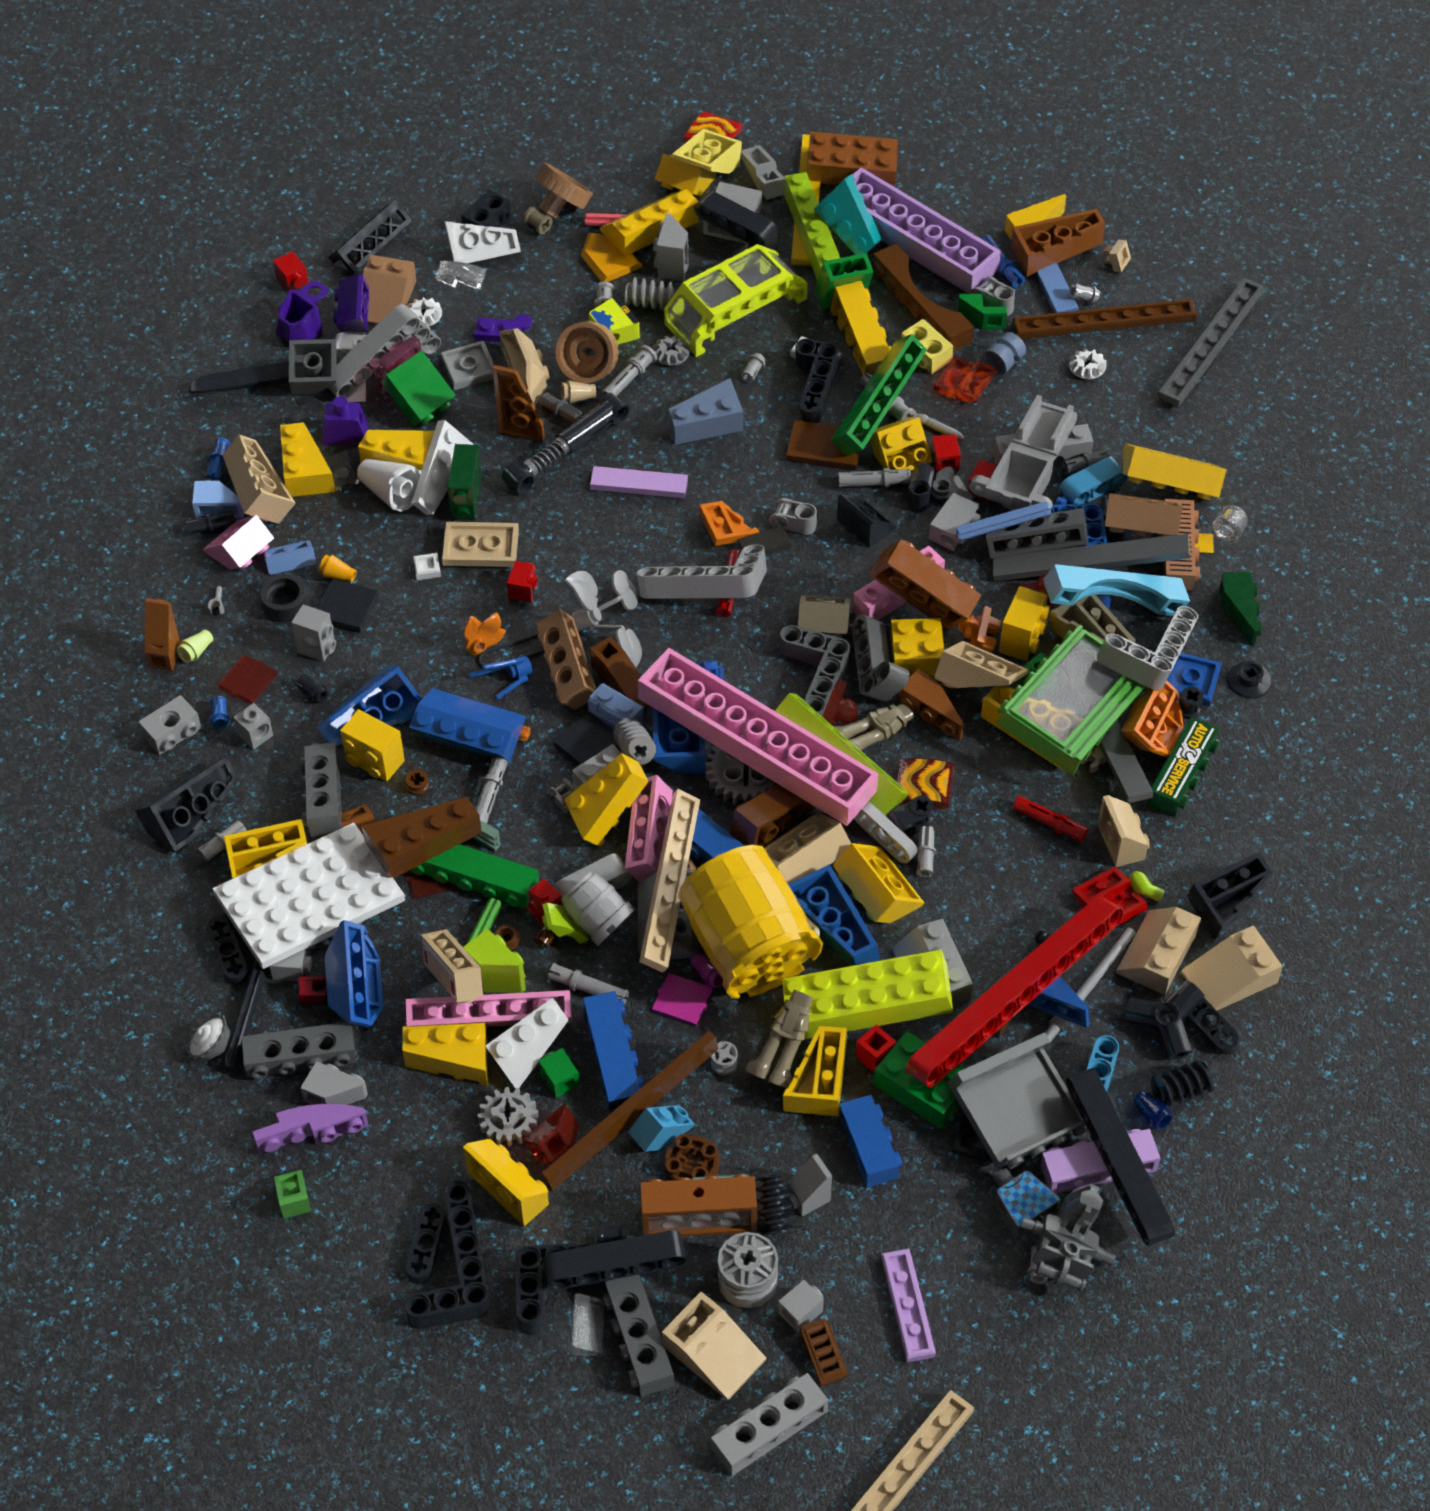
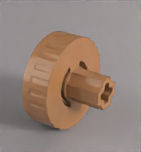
M545 162L535 176L539 183L549 189L539 207L555 218L566 201L584 209L593 195L589 189L578 181Z
M584 321L569 326L562 332L556 344V359L560 369L568 378L576 382L591 383L601 380L611 373L618 361L619 351L615 336L606 326L598 322ZM577 347H578V355H579L580 359L582 360L581 362H580L579 358L577 357V353H576Z

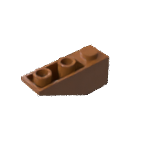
M146 598L145 655L148 666L173 671L179 656L176 648L179 646L180 639L171 604L161 599Z
M917 669L909 677L907 685L900 691L899 703H905L910 710L920 715L926 722L936 725L945 734L961 740L964 723L940 683Z

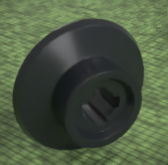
M1256 662L1239 663L1233 666L1227 674V683L1230 689L1235 694L1244 698L1254 699L1262 697L1268 693L1272 686L1270 674L1263 666Z

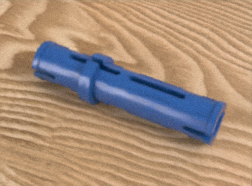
M986 235L989 241L983 236L981 238L983 241L1001 251L999 273L1006 277L1014 288H1018L1016 281L1022 286L1025 278L1017 270L1015 262L1009 260L992 236Z

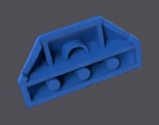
M343 920L340 922L325 954L328 1006L346 1022L370 1027L384 1009L380 958L372 941L366 935L365 925Z

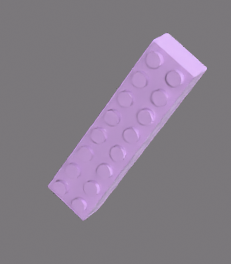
M862 167L853 174L854 182L859 193L864 198L863 202L868 213H871L882 237L881 241L890 246L897 243L909 258L968 294H971L972 289L983 284V280L987 276L992 277L999 271L1001 251Z

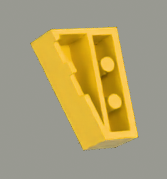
M302 819L224 836L233 879L307 845Z
M485 1023L403 1027V1056L406 1067L433 1074H439L440 1072L452 1075L455 1079L462 1081L465 1078L477 1081L479 1085L488 1087Z

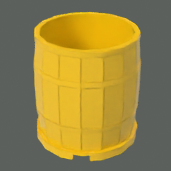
M748 845L722 853L701 865L687 877L679 888L678 898L684 907L690 926L693 928L710 962L724 979L723 987L731 998L739 999L740 995L738 993L747 992L749 997H754L783 985L782 979L795 977L804 971L802 963L809 957L815 960L821 953L823 943L814 930H811L798 900L763 846Z

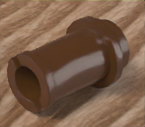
M543 925L537 936H535L534 942L540 947L547 949L556 934L552 930H547L545 925Z

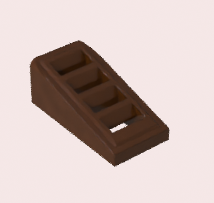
M827 1318L801 1326L799 1336L821 1387L848 1377L847 1369ZM826 1342L828 1344V1346L817 1350L814 1349L815 1346L824 1344ZM832 1354L833 1357L819 1362L818 1358ZM835 1364L838 1367L837 1369H834L826 1373H823L822 1369L833 1366Z

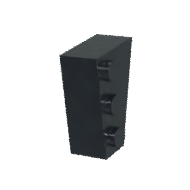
M1257 852L1193 884L1187 898L1199 917H1201L1214 940L1267 885L1273 875V871L1261 853Z

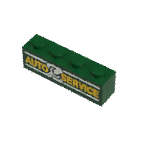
M1190 718L1151 788L1153 797L1148 799V806L1176 817L1180 808L1183 810L1186 808L1190 799L1188 793L1190 790L1195 791L1200 781L1199 773L1201 771L1205 772L1211 760V758H1208L1211 753L1215 754L1219 748L1221 740L1217 738L1220 728L1196 718Z

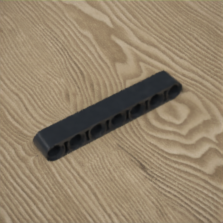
M1090 1068L1066 1077V1085L1071 1098L1144 1244L1151 1246L1174 1237L1175 1229L1172 1220L1096 1070Z

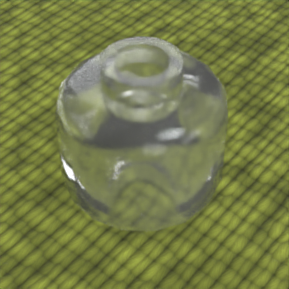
M1226 505L1217 513L1212 527L1218 538L1224 541L1237 540L1247 527L1248 517L1240 507Z

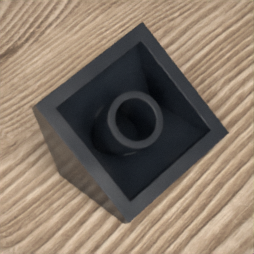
M843 494L839 495L837 520L869 548L896 529L897 526L865 499Z

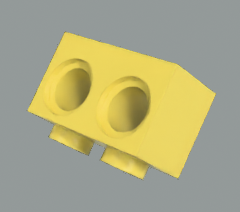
M924 319L902 332V338L912 334L927 349L919 362V366L923 369L925 368L931 374L953 361V345Z

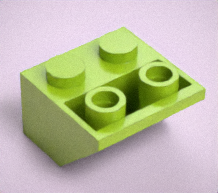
M486 929L463 947L480 966L483 992L523 993L526 990V976L523 970L524 961L516 951L511 952L506 947V943L498 934L494 935L490 930Z

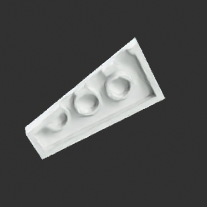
M446 420L437 422L411 502L425 515L434 514L448 490L455 444L474 445Z

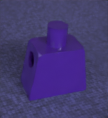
M343 396L336 397L333 402L326 404L322 444L359 445L367 430H369V425L361 405L357 402H348Z

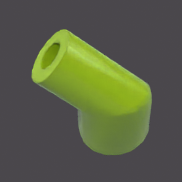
M1135 871L1131 873L1129 879L1136 893L1159 902L1161 901L1164 889L1152 885L1142 872Z

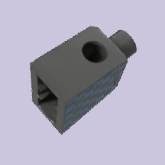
M1003 1168L995 1174L993 1179L1000 1188L995 1193L994 1203L1016 1240L1029 1232L1019 1227L1023 1217L1042 1223L1047 1215L1058 1213L1061 1199L1031 1172L1024 1171L1014 1178L1007 1168Z

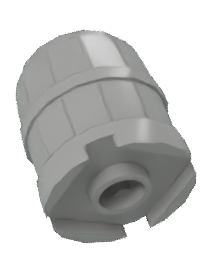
M591 871L561 899V902L564 904L562 906L577 925L591 936L590 939L597 946L614 932L635 910L629 902L626 903L612 885L599 874H593Z

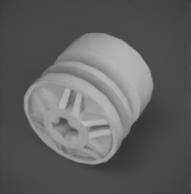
M744 1232L733 1235L724 1242L719 1250L718 1285L721 1294L728 1302L743 1308L758 1307L770 1300L776 1291L778 1281V1255L776 1248L769 1239L758 1233Z

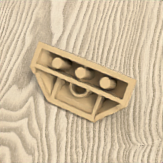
M518 328L500 331V345L508 367L518 371L534 405H536L547 390L546 380L549 379L547 366H542L541 352L539 349H535L532 340Z

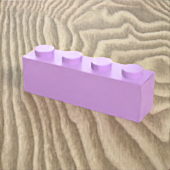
M1134 1129L1127 1132L1147 1173L1157 1171L1160 1155L1150 1129L1142 1131ZM1080 1141L1070 1147H1053L1042 1153L1040 1167L1047 1187L1055 1194L1075 1190L1087 1184L1097 1185L1113 1181L1094 1142Z

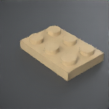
M446 522L442 557L443 566L513 567L517 558L518 523Z

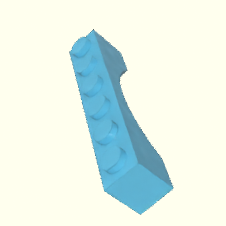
M1054 564L1043 580L1050 602L1053 604L1073 606L1077 601L1087 596L1098 594L1115 595L1135 601L1156 614L1174 616L1180 606H1187L1190 602L1182 578Z

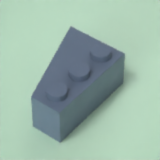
M731 378L669 409V429L675 445L743 431V410Z

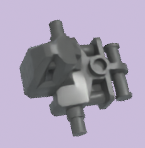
M1087 1184L1076 1188L1069 1193L1059 1207L1057 1216L1049 1214L1042 1223L1023 1217L1020 1222V1228L1030 1231L1031 1234L1036 1236L1034 1245L1039 1249L1032 1259V1262L1037 1265L1035 1274L1052 1279L1053 1285L1060 1287L1064 1284L1081 1293L1085 1287L1086 1280L1094 1270V1265L1090 1263L1092 1259L1111 1266L1115 1261L1116 1255L1099 1247V1236L1090 1230L1091 1225L1098 1217L1103 1203L1102 1198L1099 1196V1187Z

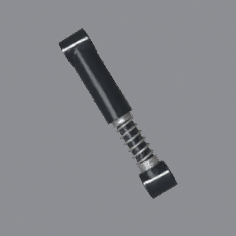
M606 393L601 397L594 409L556 435V439L550 445H547L546 448L541 449V452H537L531 459H527L523 463L519 464L515 461L508 464L503 470L502 480L519 494L528 492L533 486L538 472L541 473L542 469H547V465L551 466V462H556V458L561 459V455H570L612 423L615 425L622 423L629 414V406L613 393Z

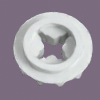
M424 297L422 300L414 299L413 303L407 305L428 326L437 323L442 316L440 304L435 302L433 298L426 300ZM422 309H426L424 316L421 313Z
M1085 348L1083 352L1076 350L1075 354L1071 355L1069 368L1074 375L1080 378L1094 379L1105 372L1106 360L1103 359V354H1097L1095 349L1090 352ZM1090 360L1091 363H1089L1088 365H1086V367H1084V365H1085L1084 362L1086 363L1087 361Z

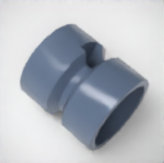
M1011 332L1004 333L995 344H992L983 353V361L991 372L997 375H1004L1026 354L1025 344L1016 334Z

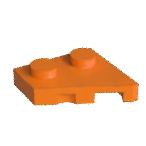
M723 501L701 504L699 506L698 512L715 546L758 539L759 530L756 527L751 529L743 523L744 518L738 513L733 512Z

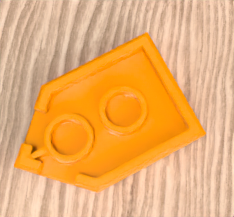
M588 233L581 252V258L601 282H610L642 267V264L632 253L624 256L605 235Z

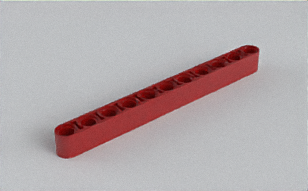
M1102 896L1094 898L913 1054L906 1065V1072L928 1087L936 1085L1116 928L1123 918V908Z

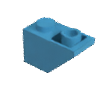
M681 1106L650 1107L643 1111L628 1133L645 1152L662 1150L673 1142L677 1136L689 1131L695 1124L688 1117V1112Z

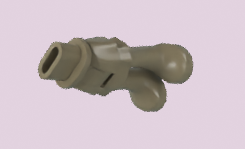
M905 703L897 706L892 704L889 708L885 707L869 712L860 721L845 726H835V728L862 751L871 744L879 741L883 742L890 736H894L900 728H904L907 722L914 718V715ZM868 729L870 730V732H868V733H866V734H863V735H861V736H859V737H856V738H854V739H850L851 737H853V736H855V735H857V734H859V733H861V732H863V731H865V730H868Z
M793 989L790 999H785V1005L774 1016L775 1022L771 1025L772 1029L761 1054L756 1060L749 1061L745 1069L746 1071L762 1079H768L775 1053L782 1038L785 1037L787 1041L768 1081L788 1089L793 1080L790 1074L791 1064L801 1041L805 1038V1032L808 1031V1014L812 1012L809 1008L814 997Z

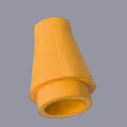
M325 555L318 572L323 574L325 578L352 583L357 570L351 568L334 555Z

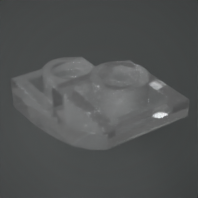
M440 261L434 279L456 287L457 283L461 282L479 290L486 269L463 262Z

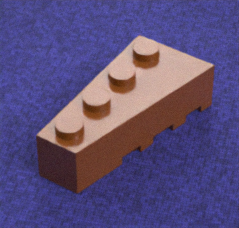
M1092 209L1012 228L1011 249L1026 276H1029L1054 263H1059L1102 244L1105 221L1098 209Z

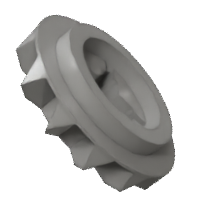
M665 335L663 340L657 339L656 344L653 345L657 361L664 365H678L689 356V344L685 343L683 338L677 339L675 335L672 338H668Z

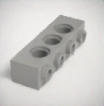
M808 1373L802 1377L796 1376L788 1381L785 1388L777 1394L775 1392L768 1394L761 1401V1404L753 1410L751 1408L744 1410L737 1417V1420L729 1426L725 1424L719 1427L713 1433V1437H711V1449L729 1474L734 1476L828 1412V1399ZM794 1402L799 1407L795 1410H790L785 1405ZM770 1418L776 1423L771 1426H765L761 1421ZM748 1435L751 1437V1440L740 1442L737 1440V1437Z

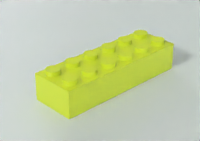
M942 949L782 979L784 1002L785 999H790L793 989L814 997L809 1008L812 1012L808 1014V1031L805 1032L804 1039L813 1038L819 1026L847 1028L848 1032L870 1028L875 1024L881 1026L953 1013L948 966Z

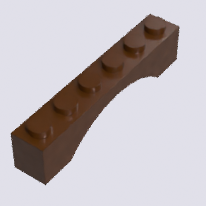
M897 243L874 253L872 268L875 275L879 276L885 282L887 288L898 296L899 301L908 307L914 318H918L919 321L924 319L953 345V352L972 343L974 327L960 312L938 306L919 292L909 274V256Z

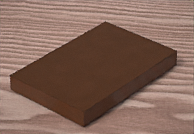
M794 420L786 461L856 470L860 451L846 456L831 441L840 426Z

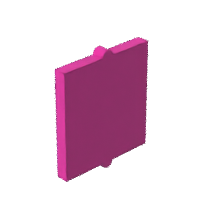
M668 973L662 988L658 989V997L652 1012L696 1026L702 1012L707 1009L706 1003L712 992V987Z

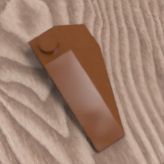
M494 365L493 377L499 432L544 442V423L518 371Z

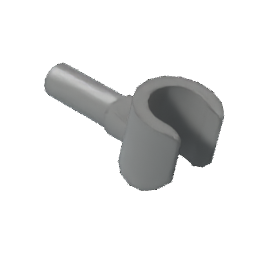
M220 586L216 587L215 598L208 602L210 614H213L212 611L215 607H219L220 614L224 613L221 601L222 587Z

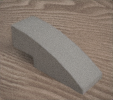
M760 145L741 150V158L759 191H762L765 199L768 200L784 195L785 178L777 170L776 161Z

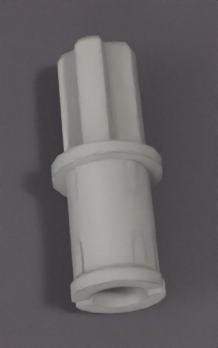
M236 821L220 834L218 832L215 833L214 838L197 849L199 855L204 861L209 862L224 849L227 850L224 839L225 835L244 832L246 828L243 823Z
M922 826L919 831L916 874L920 877H930L933 875V858L936 855V849L934 848V830L931 826Z

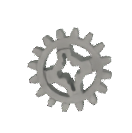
M505 1087L502 1094L496 1089L494 1090L495 1097L492 1098L487 1095L485 1097L486 1104H480L479 1106L480 1114H478V1121L481 1123V1132H487V1139L492 1140L495 1137L497 1145L501 1144L503 1140L507 1141L508 1146L512 1145V1140H517L521 1144L522 1136L525 1135L530 1138L532 1136L531 1129H537V1119H539L538 1110H536L535 1100L530 1101L529 1093L521 1096L519 1088H516L514 1093H510L509 1088ZM508 1111H510L509 1122L506 1119Z

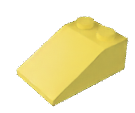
M702 129L672 154V158L712 172L730 174L740 164L742 142Z

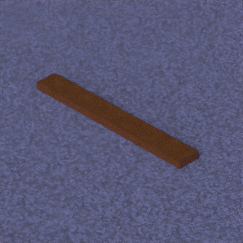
M1192 299L1013 317L1012 324L1015 334L1020 339L1196 321L1197 314Z
M707 1031L547 1167L542 1173L546 1185L552 1191L555 1190L637 1120L646 1108L652 1107L719 1049L716 1036Z

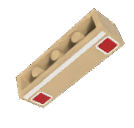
M444 929L422 934L424 965L457 1003H470L476 998L483 997L480 966L449 931Z

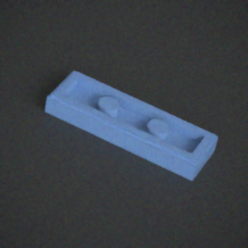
M1057 263L1035 273L1054 313L1079 310L1075 299L1069 296L1070 289Z

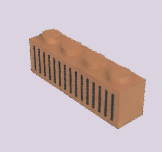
M1165 499V501L1182 503L1178 535H1189L1190 558L1163 561V576L1182 578L1186 591H1193L1194 582L1199 581L1200 567H1196L1195 562L1199 561V548H1195V544H1198L1199 529H1195V525L1198 524L1199 513L1198 510H1194V500Z

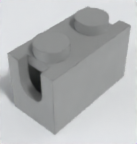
M953 492L931 522L929 540L955 551L959 544H963L966 539H958L956 528L979 521L980 515L976 514L979 504Z

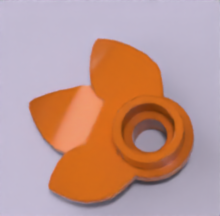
M494 613L482 623L474 616L469 617L463 629V635L466 637V649L470 654L478 655L484 652L487 647L501 641L506 631L500 628L501 619L498 613Z

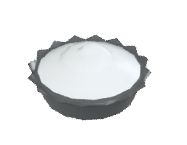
M219 1014L215 1017L210 1016L208 1020H204L202 1025L196 1028L195 1033L191 1035V1041L187 1044L189 1049L186 1053L189 1054V1058H198L206 1061L224 1052L230 1037V1030L224 1016Z

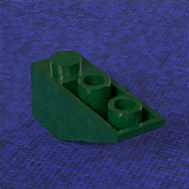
M1222 572L1219 586L1221 607L1249 644L1255 646L1257 636H1261L1262 623L1257 621L1260 605L1259 602H1255L1257 582H1253L1252 572Z

